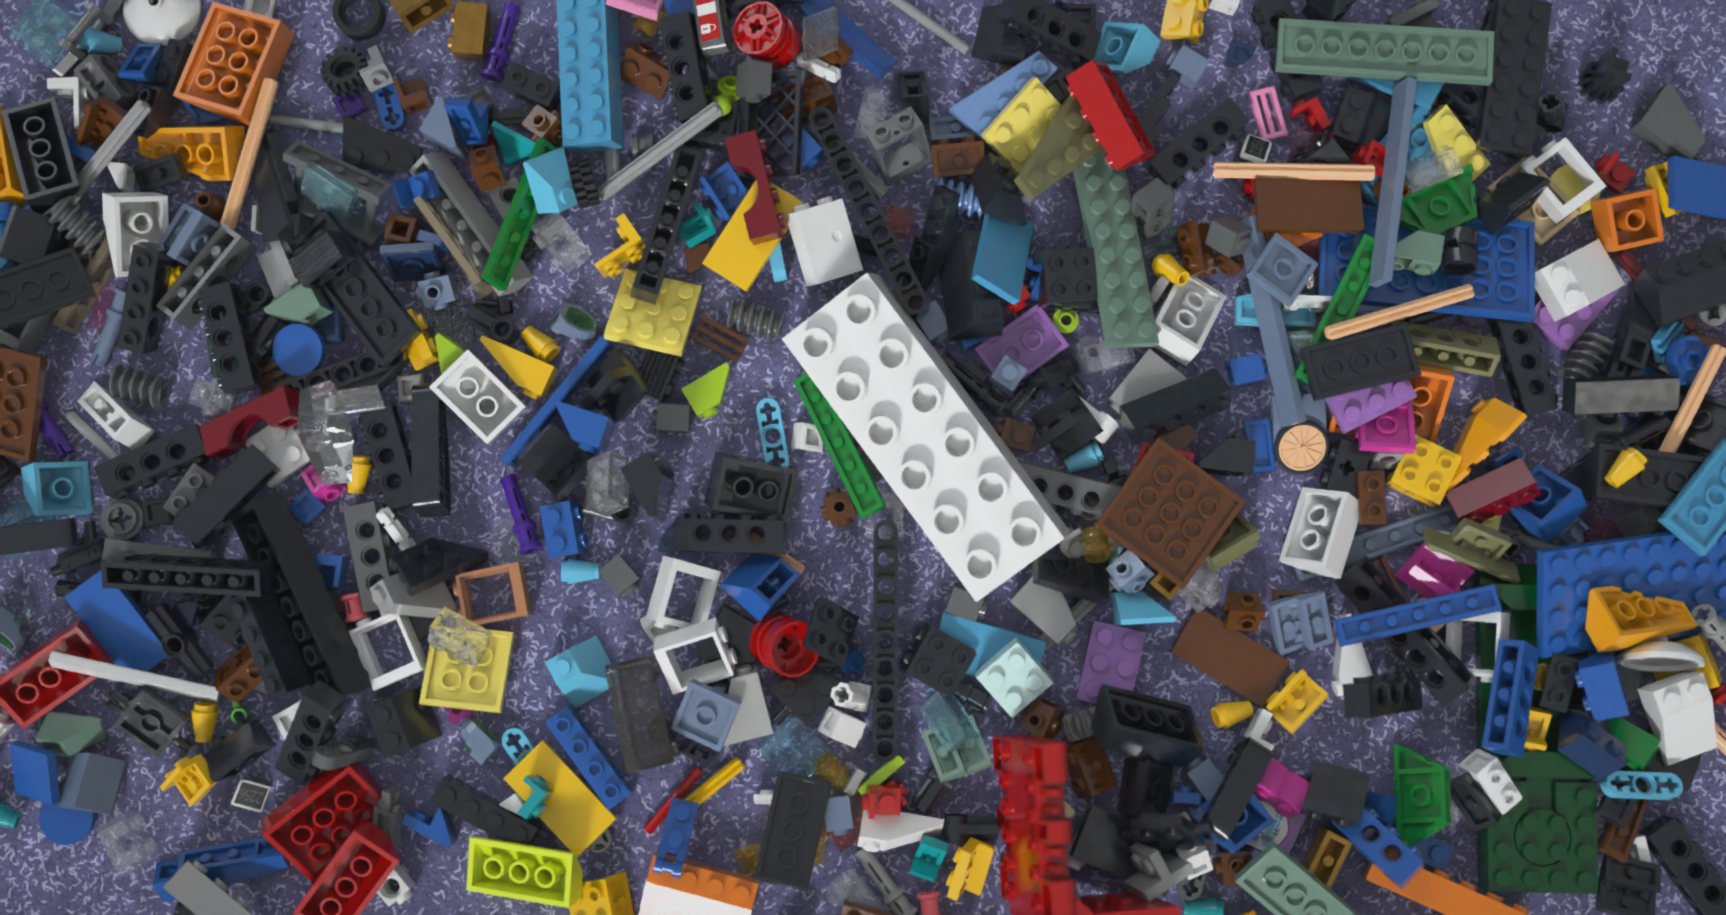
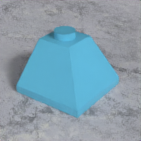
M1105 22L1100 31L1102 35L1094 60L1107 63L1112 72L1128 73L1150 64L1161 40L1144 24Z
M563 147L556 148L523 162L538 214L560 213L578 204Z
M88 461L31 463L21 468L23 493L36 517L93 513Z
M1123 589L1120 592L1111 593L1114 625L1176 622L1173 614L1142 591L1135 592L1132 595H1129Z
M597 635L545 662L557 686L574 708L581 706L622 682Z

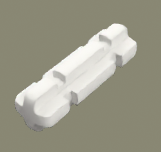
M805 52L797 55L796 65L804 70L807 68L808 72L823 79L826 77V80L832 83H836L838 79H841L842 75H840L841 70L833 65L830 67L829 63L816 57H809L810 59H808L809 54Z
M389 507L382 508L376 513L377 519L381 524L385 523L383 527L395 543H400L398 547L401 551L417 545L412 537H408L409 533L398 518L394 519L395 514Z

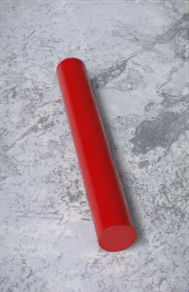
M694 766L645 824L643 829L651 835L668 815L672 797L681 799L703 774V771L698 766Z

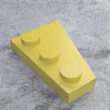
M1447 104L1440 105L1422 122L1432 152L1436 153L1440 168L1438 170L1441 177L1471 163L1473 165V182L1491 165L1482 151L1476 149V143Z

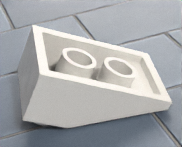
M157 192L102 193L103 221L116 277H128L133 244L143 242L158 244L169 227L167 195Z
M1599 239L1535 272V289L1554 322L1569 316L1625 285Z
M1197 277L1189 278L1188 282L1183 286L1173 283L1154 314L1159 344L1155 348L1187 366L1201 350L1227 296Z
M466 350L429 387L486 444H491L528 408L469 350Z
M1684 671L1637 689L1655 737L1661 740L1659 751L1665 766L1717 748L1713 699L1703 673Z

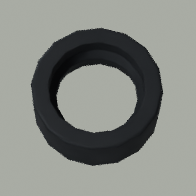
M357 0L334 1L332 17L338 28L349 38L368 40L375 37L383 29L386 21V12L380 0H365L372 5L374 14L367 25L359 28L351 27L344 18L346 8Z

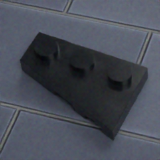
M343 115L342 161L359 169L410 173V168L423 155V147L360 122L350 116Z
M1041 555L1033 561V583L1104 606L1109 602V572L1106 570L1109 566V556L1101 555L1099 558H1090L1089 555H1081L1079 558H1068L1066 555Z

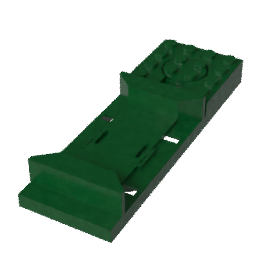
M1516 564L1521 579L1518 584L1502 581L1497 576L1478 571L1475 568V588L1495 584L1502 611L1499 612L1510 613L1509 640L1526 641L1536 647L1537 564ZM1475 621L1476 669L1494 670L1496 628H1486V622ZM1588 651L1564 656L1571 658L1573 656H1588ZM1538 657L1531 707L1543 709V706H1540L1538 702L1550 657ZM1476 676V749L1478 748L1497 757L1522 795V800L1507 813L1501 814L1479 781H1477L1478 786L1501 817L1498 823L1477 831L1478 887L1492 892L1598 894L1597 814H1595L1597 809V784L1590 782V778H1598L1558 751L1560 712L1550 711L1552 716L1545 736L1547 743L1546 751L1539 749L1529 751L1524 749L1523 757L1496 754L1482 747L1492 683L1481 682V677ZM1569 710L1584 715L1589 719V714L1586 711Z

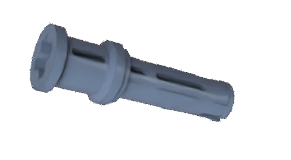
M115 287L114 289L116 294L112 304L105 311L108 316L92 357L89 360L92 364L95 363V365L100 367H107L108 360L120 333L126 289Z

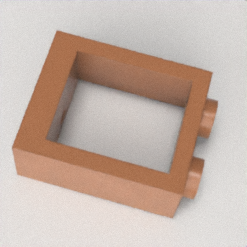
M522 562L460 573L455 576L456 581H453V591L456 597L459 596L460 607L457 608L459 621L464 623V627H475L533 615L524 564ZM509 572L516 611L475 619L468 580Z

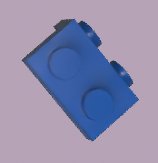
M729 161L710 175L699 177L703 184L700 186L702 192L708 199L712 198L716 204L715 212L720 219L728 222L749 191L742 178L736 176L737 170L734 169Z
M569 500L539 507L548 559L587 553L589 539L587 533L583 530L582 521L584 520V513H582L583 508L579 505L578 501Z

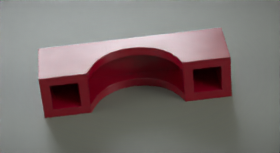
M756 130L725 138L730 162L734 169L751 174L758 183L757 199L754 205L743 214L749 240L753 245L783 238V229L787 228L783 212L778 213L776 204L780 203V197L777 188H772L770 178H774L771 163H766L764 153H767L768 149L764 137L760 138Z
M287 385L277 386L266 395L256 396L245 405L235 406L224 415L210 418L209 422L199 426L206 456L226 459L237 454L239 450L245 447L247 436L252 427L263 419L269 426L285 430L307 421L308 417L301 391L289 388Z

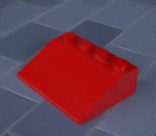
M360 762L334 770H324L262 819V836L314 883L360 819L363 817L373 824L374 806L378 805L382 789Z

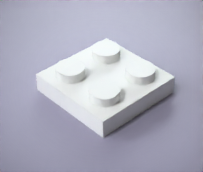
M268 425L246 440L245 444L247 447L251 444L256 446L281 469L267 483L269 488L276 487L316 459L311 453L312 451L308 444L302 439L298 429L294 427L285 430Z

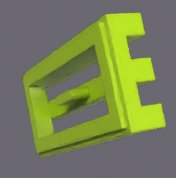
M895 755L892 760L887 761L862 782L857 789L861 795L867 794V785H880L900 768L905 761L900 755Z

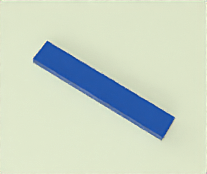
M602 335L501 456L500 460L506 465L514 467L518 457L559 412L556 407L557 401L566 403L612 348V344L608 340L604 339Z
M1491 584L1333 620L1339 646L1344 647L1502 611L1496 586Z

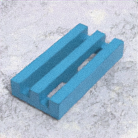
M1678 321L1661 327L1653 336L1651 344L1656 362L1665 363L1666 352L1674 339L1686 336L1685 331H1681L1684 327L1683 322Z

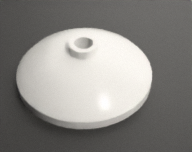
M124 0L123 15L125 23L132 34L144 43L162 44L163 47H166L169 38L183 41L189 37L196 29L202 12L201 0H159L155 6H152L155 0Z
M1667 637L1631 646L1615 657L1618 665L1641 672H1684L1697 670L1705 666V659L1698 652L1683 644L1668 641Z

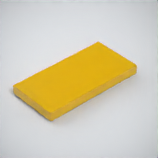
M755 180L702 262L704 266L745 292H748L782 239L779 238L753 245L749 240L743 214L754 205L757 199V180ZM771 182L772 188L776 187L779 193L780 203L776 205L778 213L783 212L787 228L783 229L785 235L789 229L786 215L794 213L793 207L804 203Z
M542 740L503 778L525 802L535 791L523 781L527 775L536 776L538 774L549 783L548 788L553 793L546 800L547 807L539 818L572 853H575L576 857H579L618 819L545 740Z

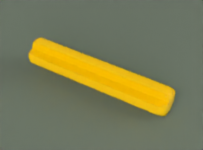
M735 757L684 800L701 805L745 768L743 762L738 757Z

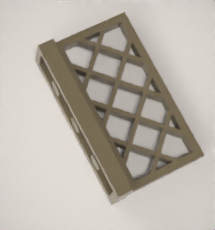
M420 195L413 199L423 213L422 217L450 250L451 257L480 297L485 300L495 293L492 286L481 278L482 272L433 204Z
M95 225L94 229L97 230L100 229V227ZM106 231L103 234L105 239L99 248L94 249L93 247L85 255L82 253L78 254L80 260L89 257L90 263L85 271L97 297L60 309L52 320V324L70 333L76 334L114 273ZM72 238L68 246L73 247L77 238Z

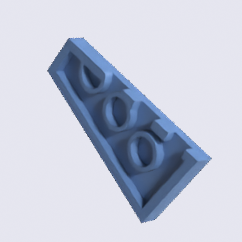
M1037 51L949 108V112L988 146L989 144L981 136L982 132L1032 77H1037L1044 85L1056 73L1058 68L1040 51Z

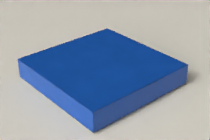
M19 740L10 743L15 793L50 805L60 802L55 752Z

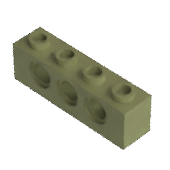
M1398 320L1390 322L1389 327L1407 323L1417 361L1421 365L1492 377L1501 357L1497 338Z

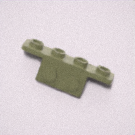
M1464 518L1449 535L1428 526L1423 529L1426 546L1431 551L1444 554L1457 562L1468 564L1478 571L1497 576L1502 581H1509L1513 584H1518L1521 581L1516 564L1500 557L1512 545L1510 536L1468 518Z

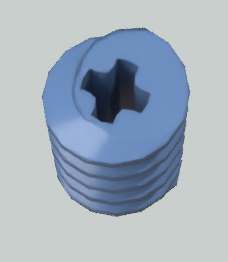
M939 177L935 185L945 186L943 177ZM950 179L945 187L960 194L957 205L958 215H962L964 210L967 209L969 218L976 211L978 220H981L983 212H981L978 197L974 191V185L970 184L967 190H964V182L960 181L958 186L954 188V182Z

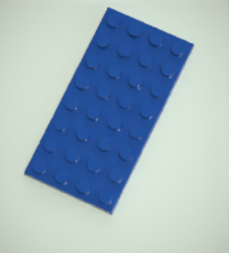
M1362 204L1364 231L1362 233H1322L1323 236L1319 239L1317 296H1333L1361 236L1365 233L1373 238L1375 237L1378 206ZM1476 218L1475 221L1464 225L1465 227L1477 230L1479 233L1478 250H1476L1478 253V267L1474 273L1463 276L1450 275L1441 270V265L1434 275L1426 276L1404 269L1393 270L1392 281L1379 287H1368L1361 305L1393 307L1471 284L1475 293L1473 298L1428 312L1532 322L1535 318V222L1513 220L1493 235ZM1399 224L1397 243L1413 234V232Z
M1726 530L1706 556H1699L1671 531L1537 550L1536 648L1540 649L1539 657H1552L1553 653L1567 655L1597 650L1585 629L1589 591L1593 588L1616 586L1620 587L1622 592L1632 593L1633 591L1642 592V596L1652 599L1660 596L1682 601L1690 613L1698 605L1709 604L1715 608L1716 615L1726 621ZM1704 612L1701 613L1705 619L1708 618ZM1697 626L1666 637L1667 639L1682 637L1699 632L1702 633L1701 627Z

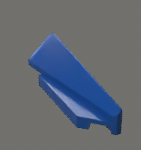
M806 0L802 5L793 6L809 21L811 19L815 22L812 23L814 26L816 22H820L817 24L819 30L822 22L823 25L827 24L821 18H824L826 21L825 13L828 16L830 15L831 17H828L827 21L830 19L832 21L821 32L824 33L825 30L826 36L830 38L832 33L834 35L837 32L855 51L850 57L860 66L863 65L880 81L898 62L896 58L878 48L879 45L828 0ZM833 12L837 15V24L835 18L831 15Z
M262 837L180 851L179 861L157 862L153 886L163 902L177 900L163 886L187 860L191 863L195 860L199 861L208 869L205 875L213 881L218 877L226 885L286 869L288 862L283 854L271 847L268 841Z

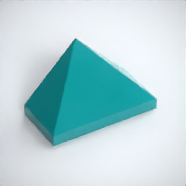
M493 121L491 126L506 165L509 166L529 160L536 142Z

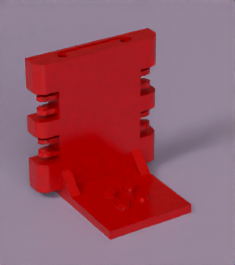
M1023 734L992 735L994 772L999 773V785L1003 787V798L1000 800V806H996L998 827L1002 828V839L1006 843V854L1003 856V861H999L1001 898L1009 902L1010 914L1180 915V906L1159 898H1154L1148 902L1131 892L1075 896V879L1069 877L1067 843L1072 842L1071 819L1065 817L1063 783L1069 782L1066 742Z

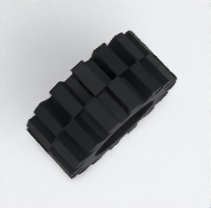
M343 46L340 52L337 48L332 50L334 52L332 56L328 53L325 56L328 61L322 60L321 64L324 68H320L322 79L329 89L340 97L342 95L344 98H348L349 93L352 97L357 96L356 91L358 90L362 94L364 92L362 87L366 86L359 70L369 65L361 51L355 50L354 47L350 46L347 50ZM355 67L349 76L338 78L345 68Z
M589 158L568 162L573 188L580 209L601 204Z

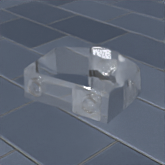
M328 380L300 389L297 434L322 485L351 483L354 438L347 414L385 409V403L378 385L337 391L332 381Z

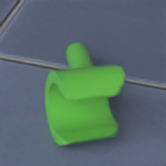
M232 701L234 710L231 713V720L236 724L240 723V718L237 715L238 711L243 712L245 719H248L250 717L249 708L242 706L240 701L238 703Z

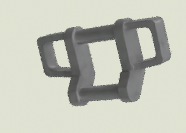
M109 0L103 10L90 2L86 7L88 10L65 38L62 37L58 42L69 53L52 69L53 73L63 77L79 60H84L87 56L85 54L86 50H81L79 43L76 46L74 45L96 17L98 19L92 25V28L103 31L107 25L110 27L114 22L113 17L124 0Z

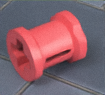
M359 593L340 597L346 609L347 618L344 619L345 623L357 622L369 617V614L363 613Z
M939 890L924 891L916 894L917 899L920 900L922 915H943L940 913L938 897L941 893Z

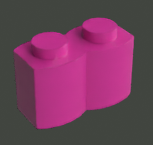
M1271 759L1254 794L1259 801L1268 802L1279 815L1293 818L1300 813L1304 798L1308 797L1310 783L1301 776L1290 772L1278 761Z

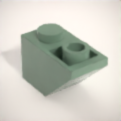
M1418 230L1399 241L1396 245L1393 270L1404 269L1422 276L1434 275L1441 265L1445 236Z
M301 282L295 284L292 290L286 294L274 298L269 305L263 308L265 313L273 317L308 326H313L333 313L321 288H305Z
M48 712L35 739L39 747L54 751L56 756L70 757L105 739L108 732L102 718L93 715H72L68 712Z

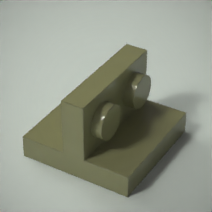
M1240 512L1237 513L1205 559L1206 567L1211 573L1256 548V541L1261 539L1258 530Z

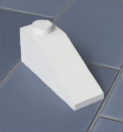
M95 381L77 401L114 440L132 449L143 446L154 433V430L139 415L119 399L113 397L109 391Z
M1351 613L1341 614V615H1339V619H1340V618H1344V617L1352 616V614H1351ZM1336 638L1332 671L1334 681L1331 684L1337 697L1340 696L1341 700H1344L1342 684L1353 683V678L1366 677L1373 674L1362 643L1340 647Z
M863 811L857 846L863 847L864 850L869 852H877L920 841L923 834L934 837L941 834L944 819L900 812V815H874V819H869L867 812Z

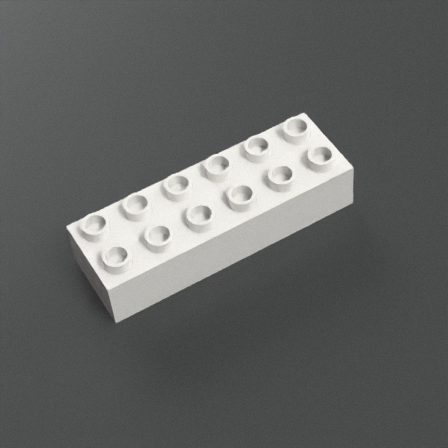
M865 273L782 338L976 602L1065 539L1070 530L879 274Z

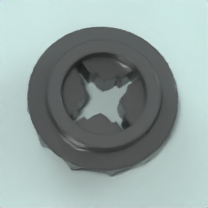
M128 498L114 499L109 502L101 514V525L104 532L116 540H128L133 536H137L140 529L144 527V515L140 508L141 505ZM123 512L124 515L132 516L130 520L126 521L125 527L123 523L114 522V520L122 517Z

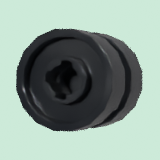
M1457 226L1443 232L1445 238L1441 270L1447 274L1458 276L1474 273L1478 267V253L1476 252L1478 250V231L1465 226Z

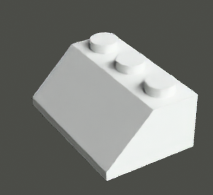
M1302 487L1279 561L1315 575L1341 579L1359 521L1358 500L1349 492Z

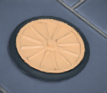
M1308 420L1284 427L1277 435L1274 443V454L1277 462L1284 470L1294 474H1307L1318 469L1325 462L1330 449L1329 438L1325 430L1319 424Z

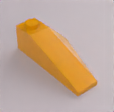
M1496 398L1478 401L1471 408L1473 414L1467 419L1454 447L1453 453L1460 455L1462 460L1446 492L1452 490L1471 472L1472 469L1469 467L1471 464L1476 465L1490 454L1488 449L1490 446H1494L1499 441L1503 442L1528 416Z

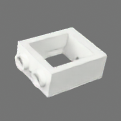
M1566 137L1558 143L1555 140L1551 141L1541 149L1543 152L1541 156L1536 159L1532 155L1520 165L1523 168L1520 172L1537 175L1534 169L1558 152L1586 185V189L1564 205L1548 187L1541 194L1537 202L1555 224L1606 187L1605 183Z
M663 556L646 618L655 621L653 626L669 630L670 625L681 629L708 620L721 571ZM677 571L703 577L691 623L664 616Z
M380 612V618L373 621L371 617L355 623L357 628L348 631L353 644L358 650L361 663L369 673L373 691L387 687L426 668V655L420 641L417 639L410 619L406 615ZM397 620L414 661L383 674L367 633Z
M1494 612L1446 623V645L1460 661L1463 621L1497 623L1495 660L1499 639L1509 640L1510 613ZM1467 668L1474 676H1480L1481 682L1492 683L1494 670Z
M716 618L655 637L653 651L673 694L686 691L692 679L708 684L734 676V664L738 663L737 656L733 648L729 649L726 629L724 626H719ZM713 636L722 659L681 671L672 649Z

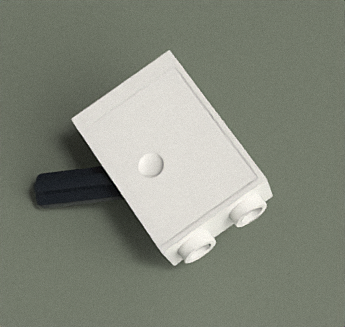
M832 196L816 200L818 206L811 208L809 203L793 207L794 213L786 215L806 287L862 271L863 268L858 252L879 257L870 239L852 233L842 198L833 201Z

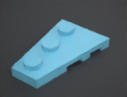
M1316 277L1309 278L1308 281L1311 283L1309 284L1310 289L1303 288L1302 290L1305 291H1301L1299 295H1316ZM1251 293L1236 297L1234 325L1259 327ZM1281 307L1285 328L1313 330L1316 327V312H1310L1308 308L1284 311Z

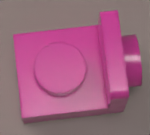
M322 457L300 472L312 495L325 504H329L347 490L345 484L336 478L330 465Z

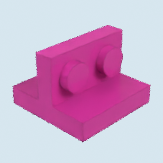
M1406 402L1356 427L1352 434V442L1359 444V451L1414 454L1416 438L1413 402Z
M1424 542L1396 572V577L1423 597L1433 598L1460 592L1461 585L1471 576L1475 568L1463 562H1457L1439 552L1431 551Z

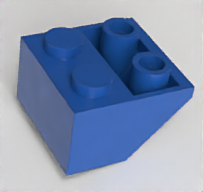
M750 554L719 587L757 620L761 621L790 591L801 574L780 556Z

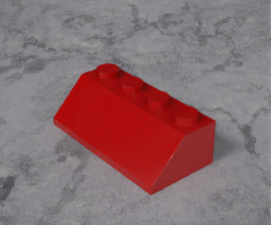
M1091 60L1066 76L1069 83L1067 89L1074 99L1077 98L1082 106L1079 108L1080 113L1085 121H1090L1093 126L1092 135L1099 145L1102 144L1107 152L1105 159L1111 168L1115 167L1116 170H1125L1157 155L1107 63Z
M80 618L0 673V705L22 729L97 678L91 675L51 667L48 662L51 652L55 651L114 664L112 658Z
M362 817L302 898L293 914L360 915L401 860L386 833Z

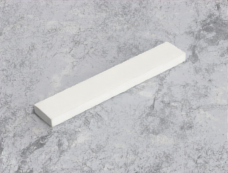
M55 651L51 652L48 660L51 667L141 687L147 685L151 689L218 703L221 695L214 686Z

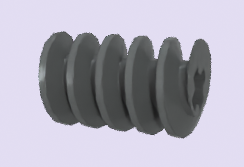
M70 195L59 200L42 216L52 213L49 222L53 224L60 221L57 230L61 232L68 229L69 231L65 238L69 240L76 237L77 239L73 246L77 248L84 245L82 254L85 255L104 239L102 236L105 228L102 227L95 230L94 227L97 224V220L87 222L86 219L89 212L86 211L79 214L78 211L81 205L79 203L73 206L69 205L73 198Z
M745 298L739 304L736 303L735 299L726 325L727 328H732L736 323L738 332H741L746 327L747 335H752L756 330V337L759 339L766 333L767 342H771L776 336L777 342L784 325L786 312H782L777 318L776 309L774 308L769 314H766V305H762L759 311H757L756 302L753 301L749 307H746Z
M1582 333L1580 336L1581 341L1575 344L1576 350L1570 352V359L1564 362L1565 368H1561L1559 371L1560 378L1562 380L1592 378L1589 374L1598 375L1600 371L1594 365L1604 366L1605 361L1600 356L1609 357L1610 352L1605 347L1615 348V343L1597 333Z
M117 364L110 375L109 391L113 397H121L123 400H131L134 403H141L147 407L152 406V408L159 410L169 401L172 392V381L168 379L164 383L162 376L158 375L154 379L152 373L148 372L144 376L142 370L138 369L134 373L133 368L127 367L124 370L123 365Z

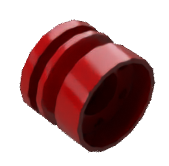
M755 2L748 5L740 12L734 23L733 36L738 48L753 60L771 63L772 70H778L789 65L800 51L802 42L800 29L789 17L769 2Z
M769 613L761 621H758L752 629L750 650L753 657L761 665L781 675L799 677L807 673L815 665L819 655L803 647V639L808 624L784 613Z

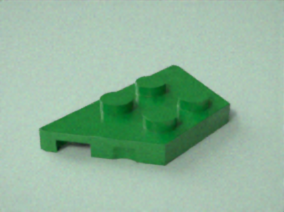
M1470 163L1411 191L1406 198H1402L1399 224L1413 233L1420 230L1443 235V232L1449 228L1464 226L1475 221L1478 215L1477 204L1474 202L1476 193L1475 185L1472 182L1473 165Z
M1393 744L1395 796H1397L1396 831L1402 836L1399 840L1407 847L1410 844L1414 846L1452 823L1449 767L1403 745Z

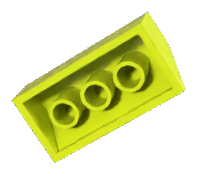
M476 836L470 837L466 890L570 908L581 898L583 869L575 853Z

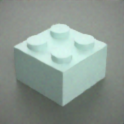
M1017 637L976 670V678L1011 718L1053 684L1052 676Z

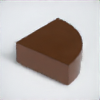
M709 243L695 245L690 249L688 247L683 248L689 275L698 272L704 266L702 262L710 251Z

